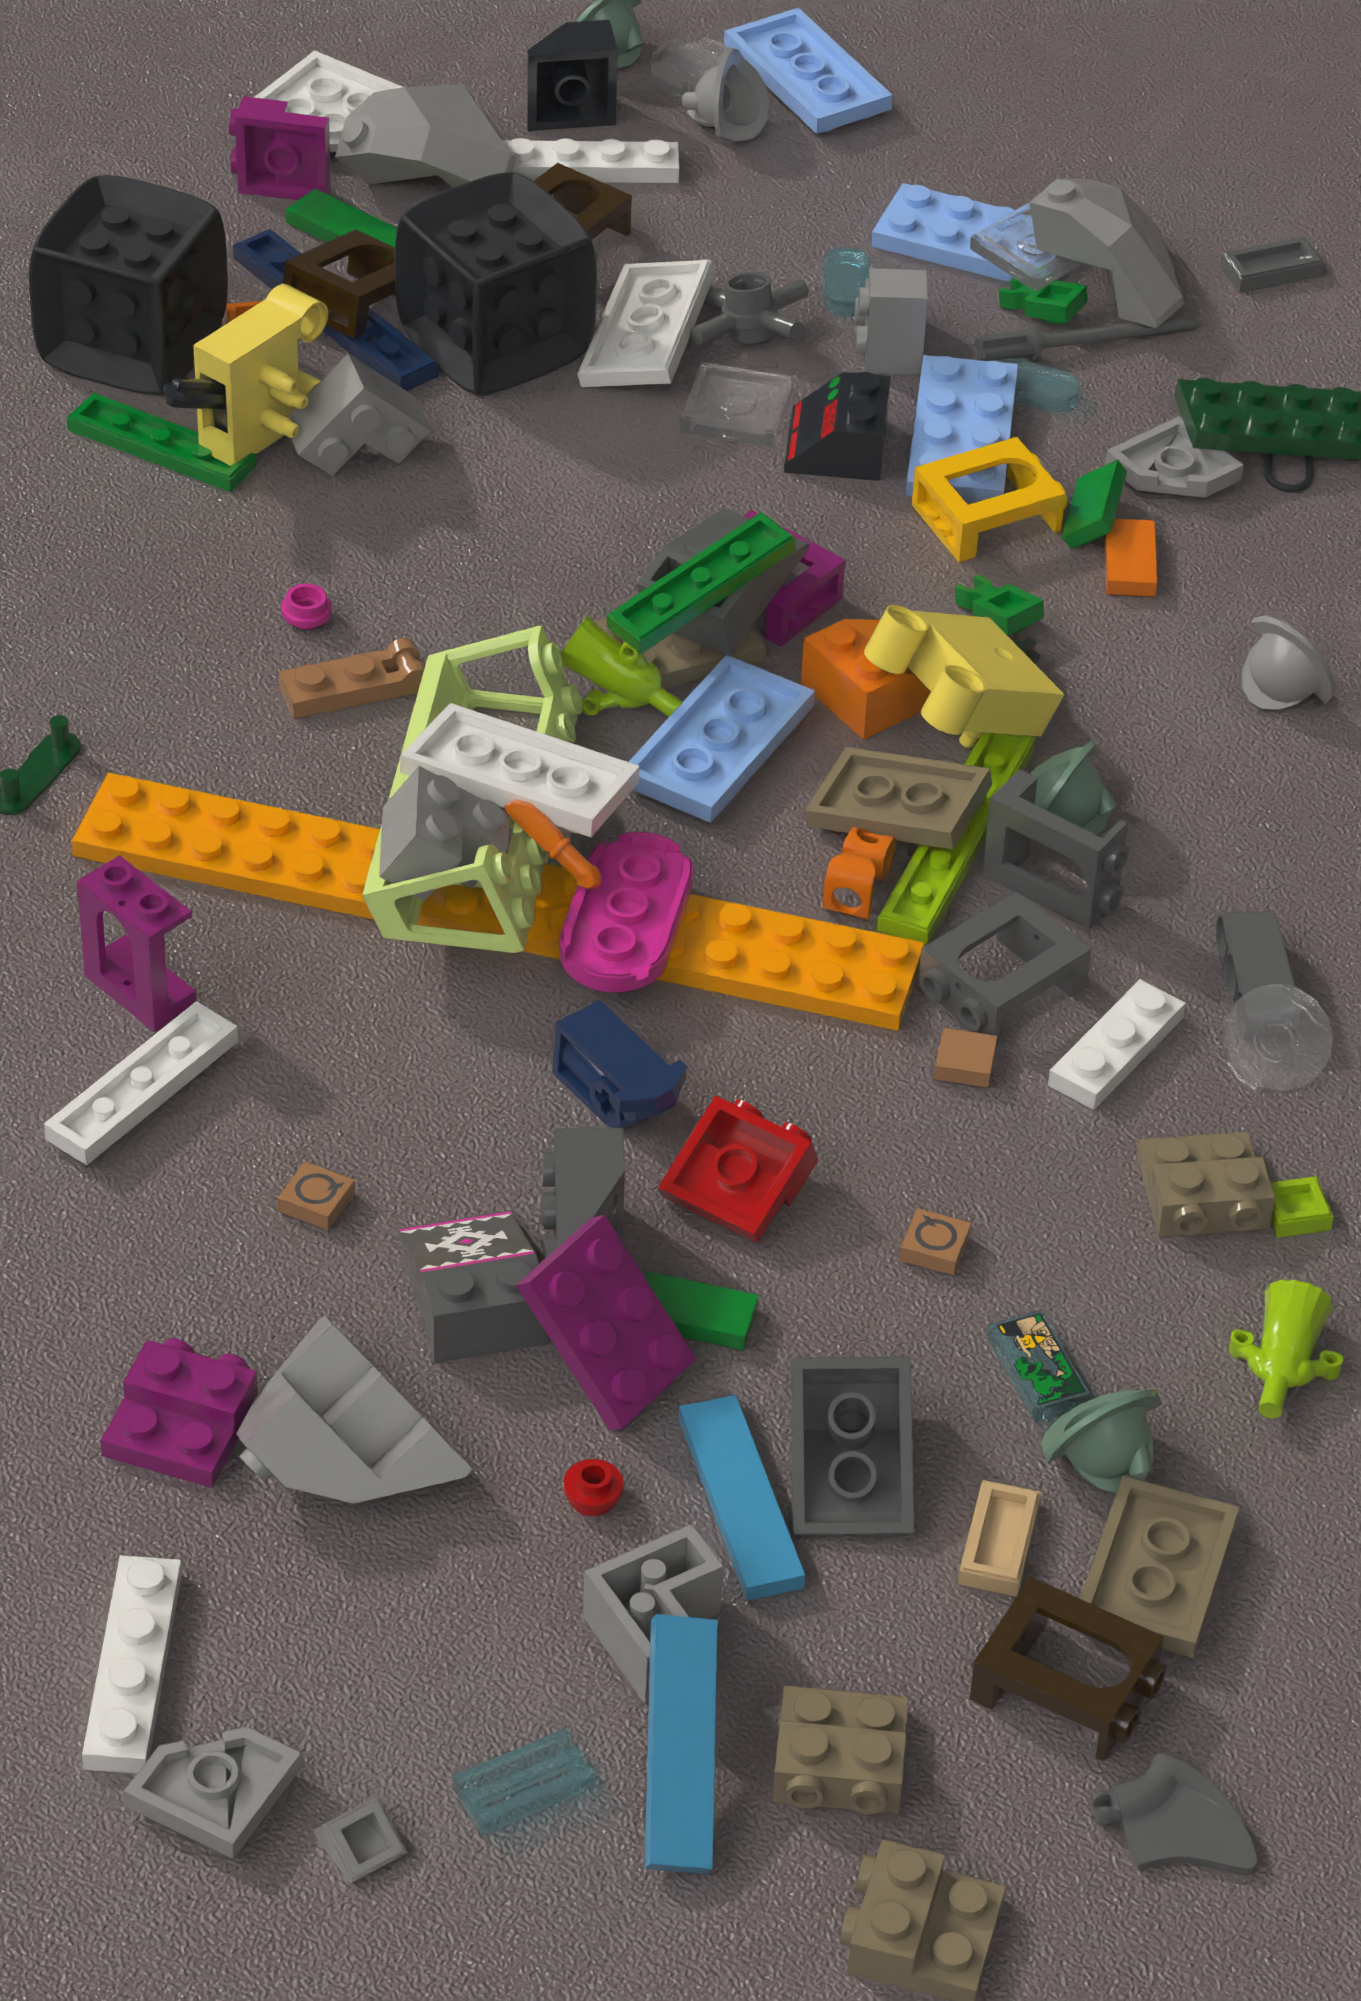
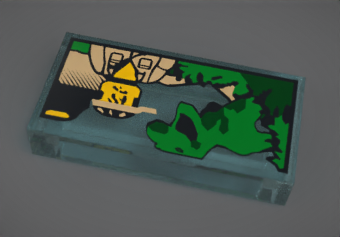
M1042 1310L988 1325L987 1339L1034 1422L1065 1414L1076 1406L1089 1401L1090 1393Z

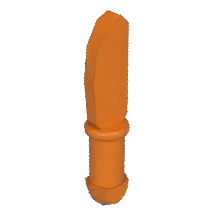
M517 799L505 804V812L544 851L550 852L549 857L556 859L578 881L577 884L588 890H594L600 886L602 876L596 865L593 866L570 844L571 840L568 837L564 838V835L544 813L531 803Z

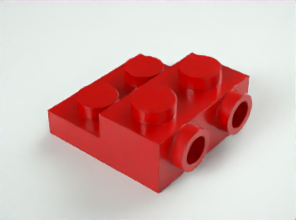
M715 1095L657 1188L661 1197L758 1244L781 1205L784 1203L791 1206L817 1164L818 1157L812 1143V1138L798 1126L787 1122L779 1126L764 1119V1115L748 1102L735 1100L734 1103H731Z

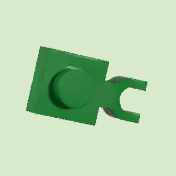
M1012 277L1010 279V290L1005 288L999 290L1000 307L1013 310L1025 309V316L1043 319L1049 324H1067L1088 302L1087 285L1046 278L1038 285L1032 284L1026 279Z
M977 575L974 577V589L967 588L962 584L955 586V604L973 610V616L989 617L1007 636L1018 633L1023 628L1044 618V600L1014 585L1007 584L996 588L991 585L990 580Z

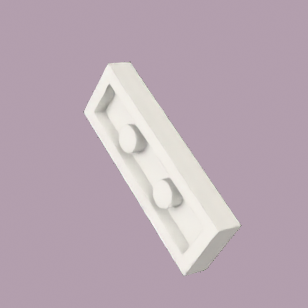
M1139 979L1050 1069L1048 1086L1095 1110L1184 1018L1186 1003Z

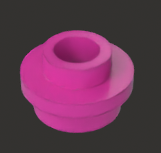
M308 583L299 584L288 590L281 604V613L283 619L290 625L300 629H313L330 619L332 604L321 587Z

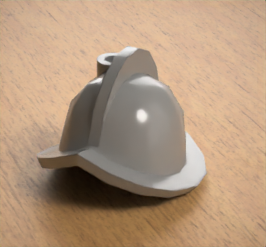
M728 47L722 54L719 64L704 72L695 86V91L686 92L682 97L683 107L697 124L714 127L717 137L730 142H747L761 133L768 120L769 98L766 85L756 68L743 58L738 49Z
M1266 615L1254 617L1250 624L1259 632L1261 638L1248 652L1240 678L1241 688L1247 700L1260 709L1280 710L1296 705L1314 693L1326 705L1335 693V683L1327 662L1317 649L1297 630L1283 621Z

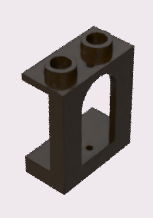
M558 162L534 180L535 183L550 195H553L566 209L578 214L576 218L584 226L591 240L606 228H610L625 236L631 233L632 195Z
M355 229L285 261L283 284H287L323 302L328 309L326 326L354 339L366 333L369 306L391 295L396 296L395 247ZM348 256L346 273L358 278V280L351 282L322 267Z
M1030 1576L974 1661L970 1700L992 1710L1004 1690H1007L1098 1732L1099 1738L1095 1758L1105 1761L1117 1740L1126 1743L1131 1737L1139 1719L1140 1709L1138 1706L1142 1699L1147 1697L1152 1700L1163 1683L1167 1671V1665L1160 1663L1164 1636ZM1048 1618L1121 1652L1129 1662L1130 1673L1122 1683L1116 1686L1097 1688L1077 1681L1026 1656L1046 1627Z

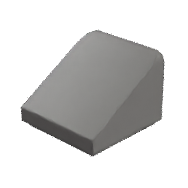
M378 1795L313 1830L321 1846L350 1884L408 1853Z

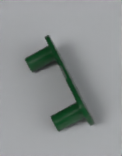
M57 715L50 719L51 734L38 744L17 770L9 768L1 771V814L17 815L26 811L79 754L81 749L80 740L74 734L69 733L68 719L65 716Z

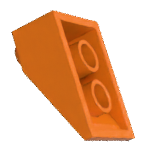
M843 619L804 638L801 685L815 690V697L864 740L921 713V709L931 691L908 667L903 674H894L877 667L867 659L864 649L880 620Z

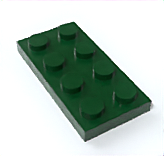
M1198 378L1196 380L1178 379L1174 397L1194 449L1361 459L1360 391H1353L1345 387H1337L1333 390L1316 389L1300 384L1273 386L1263 385L1255 381H1244L1242 383L1217 382L1210 378Z

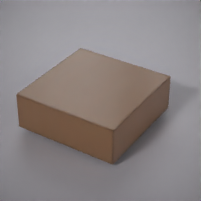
M943 1028L935 1065L934 1080L989 1088L998 1036Z

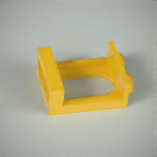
M1014 437L915 467L911 505L960 563L976 558L978 534L989 529L1039 514L1054 533L1060 532L1063 511L1067 506V496L1063 486L1050 476L1041 465L1039 458L1034 453H1031L1018 437ZM1008 464L1007 477L1018 490L968 505L948 480L998 465Z

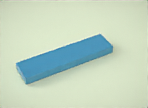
M732 1395L679 1406V1423L745 1600L749 1601L804 1589V1570L737 1396Z
M656 1614L651 1619L644 1869L708 1874L713 1869L718 1624L716 1619Z

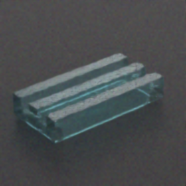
M565 1728L453 1775V1790L481 1835H484L595 1788L596 1774L590 1765H584V1755L578 1746L573 1748L572 1737ZM566 1770L570 1772L567 1775L536 1787V1783ZM513 1794L515 1796L489 1808H482V1806L507 1795Z

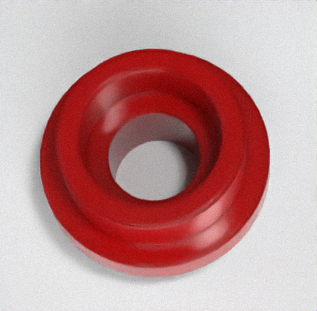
M599 1459L583 1460L572 1465L565 1473L563 1480L564 1495L571 1506L583 1515L601 1516L608 1513L614 1508L623 1494V1476L617 1467L607 1461Z

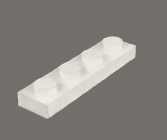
M524 138L502 140L516 157L512 172L521 174L532 181L536 180L558 162L603 183H679L678 142H665L662 140L621 142L615 139L603 141H574L572 139L530 141Z
M196 1001L44 1123L45 1140L83 1164L88 1165L238 1042V1026Z
M122 1555L119 1557L82 1752L83 1770L137 1774L150 1758L182 1577L181 1560Z

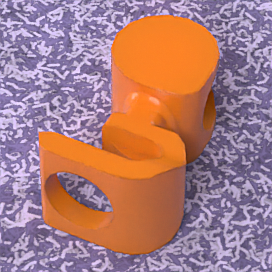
M852 827L843 843L842 853L833 857L829 862L824 882L822 908L869 920L872 909L875 880L884 882L889 875L896 850V837L878 835L862 828ZM838 888L853 890L860 897L862 905L848 907L841 904L835 897L834 890Z

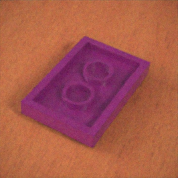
M605 1215L590 1218L516 1285L609 1430L624 1428L696 1360L693 1352Z

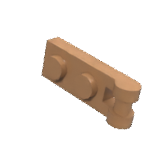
M400 638L392 642L384 650L356 654L350 657L278 671L279 688L293 719L418 693L425 664L419 661L420 654L415 643L411 639Z

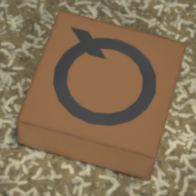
M304 1161L278 1196V1212L329 1230L354 1196L355 1179Z
M917 1208L900 1247L899 1261L955 1275L970 1237L972 1222Z

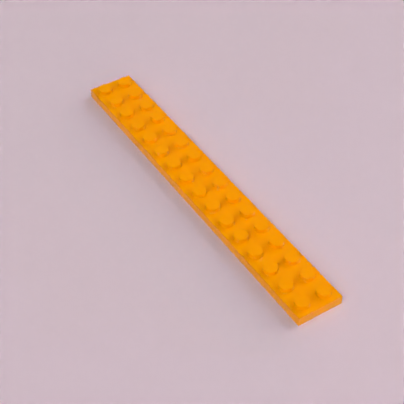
M107 773L72 839V853L74 857L108 863L120 855L140 871L374 920L362 893L380 832L378 828ZM544 864L541 875L542 890L541 894L537 895L534 906V925L529 928L523 952L560 959V934L578 886V881L564 867ZM449 885L435 889L423 901L417 924L490 934H505L484 889L479 887L470 889L462 885ZM690 894L667 965L656 980L899 1031L920 969L921 951L924 947V942Z

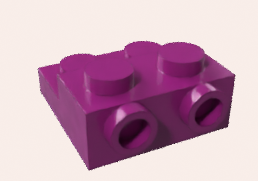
M243 96L239 108L232 109L229 119L230 136H236V146L232 151L230 168L232 174H237L238 193L299 200L313 189L331 195L329 117L289 113L287 101Z
M170 1338L165 1340L163 1344L146 1340L123 1381L124 1399L100 1440L101 1456L213 1488L239 1439L236 1433L252 1403L258 1396L257 1371L250 1369L245 1360L233 1354H223L218 1360L196 1354L188 1343L180 1339Z

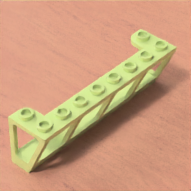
M542 625L428 655L401 754L450 703L470 710L481 707L540 714L536 732L574 743L576 740L575 725L578 714L582 713L581 697L577 687L574 684H568L563 673V659L560 649L556 643L549 642ZM528 646L531 668L544 698L473 690L469 687L459 664ZM400 759L389 799L409 777V775L400 773ZM509 816V828H513L508 853H500L493 844L481 846L477 850L474 864L392 884L379 877L381 825L362 896L383 938L517 953L525 950L529 928L534 925V906L537 895L541 894V875L544 864L549 860V853L544 851ZM477 880L479 882L474 887L484 889L505 934L499 935L417 925L424 900L413 894L449 885L465 886L461 882Z

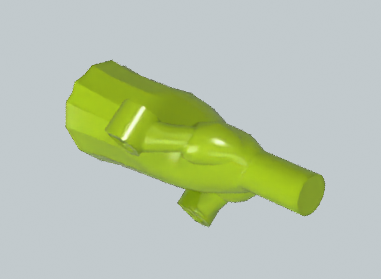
M588 614L561 651L564 668L609 691L603 694L600 690L592 689L587 693L582 701V712L586 715L594 716L601 710L618 705L621 708H635L651 704L670 717L683 703L661 687L662 677L655 664L647 661L644 654H640L626 642L622 644L600 628Z
M1284 1279L1270 1283L1269 1288L1265 1291V1315L1260 1348L1253 1344L1254 1335L1251 1332L1236 1329L1231 1333L1229 1353L1234 1358L1248 1361L1247 1364L1250 1371L1265 1383L1258 1407L1259 1413L1264 1417L1274 1419L1281 1416L1288 1388L1307 1385L1315 1377L1334 1380L1340 1376L1343 1356L1340 1353L1324 1350L1320 1353L1319 1359L1310 1360L1326 1319L1334 1308L1331 1297L1322 1288L1315 1287L1311 1283Z

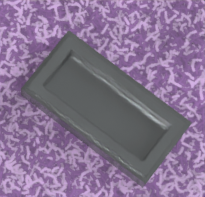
M1305 237L1222 253L1220 267L1240 293L1323 276L1324 261Z

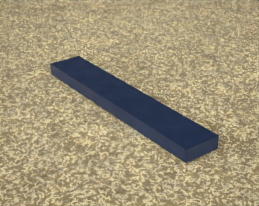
M271 229L233 245V259L272 290L276 286L283 284L285 261L301 254ZM370 308L368 310L366 333L353 339L328 326H325L323 332L359 361L406 391L439 377V363Z

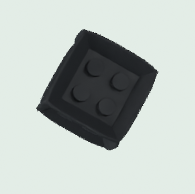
M515 172L488 175L427 198L401 215L395 238V291L400 321L410 340L438 362L439 369L462 388L475 394L502 391L554 371L585 353L593 338L596 320L597 265L591 238L580 221L537 183Z
M99 175L86 180L78 186L41 229L31 253L29 263L31 320L36 348L41 359L65 373L136 393L163 394V387L166 383H172L175 378H185L194 367L193 345L221 327L227 306V249L225 229L219 210L212 204L193 195L127 177Z

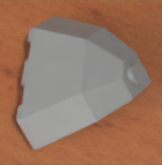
M464 84L402 87L374 92L346 117L335 155L337 160L368 185L438 175L452 188L488 175L512 172L516 160L511 149L501 140L498 135L499 132L486 113L479 108L475 102V97Z
M1056 179L1029 202L1037 250L1106 269L1108 283L1114 284L1119 318L1157 329L1183 305V296L1160 227L1120 187L1090 179Z
M325 1315L312 1327L258 1394L236 1433L247 1447L240 1455L241 1459L264 1482L273 1474L285 1487L352 1504L462 1479L473 1470Z

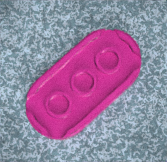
M629 832L618 835V841L612 842L607 846L605 840L591 851L587 860L599 869L602 882L594 890L585 889L578 884L560 934V961L564 970L578 983L603 992L636 990L650 984L662 974L670 957L693 886V863L689 856L686 858L680 853V846L665 836L654 833Z

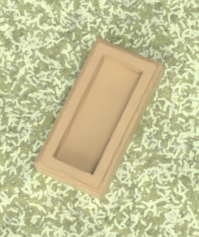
M982 1480L959 1570L958 1585L1017 1597L1040 1506V1491Z

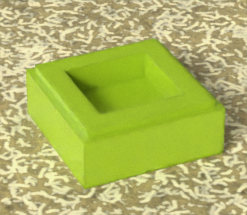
M1317 1176L1270 1182L1275 1197L1271 1224L1277 1238L1330 1231L1332 1229L1334 1216Z

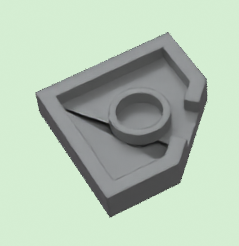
M1180 416L1112 447L1106 452L1105 465L1118 459L1127 470L1125 482L1138 491L1206 498L1242 479L1243 464L1226 451L1194 449L1192 447L1183 419Z
M249 1727L222 1732V1740L186 1748L184 1740L160 1745L124 1790L125 1807L234 1859L302 1768L301 1752Z

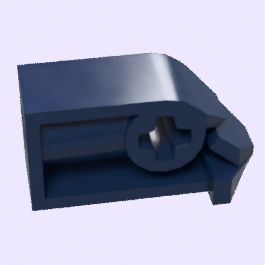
M601 1000L556 1022L552 1073L603 1123L612 1128H622L643 1122L676 1106L686 1079L687 1066L681 1060L668 1065Z

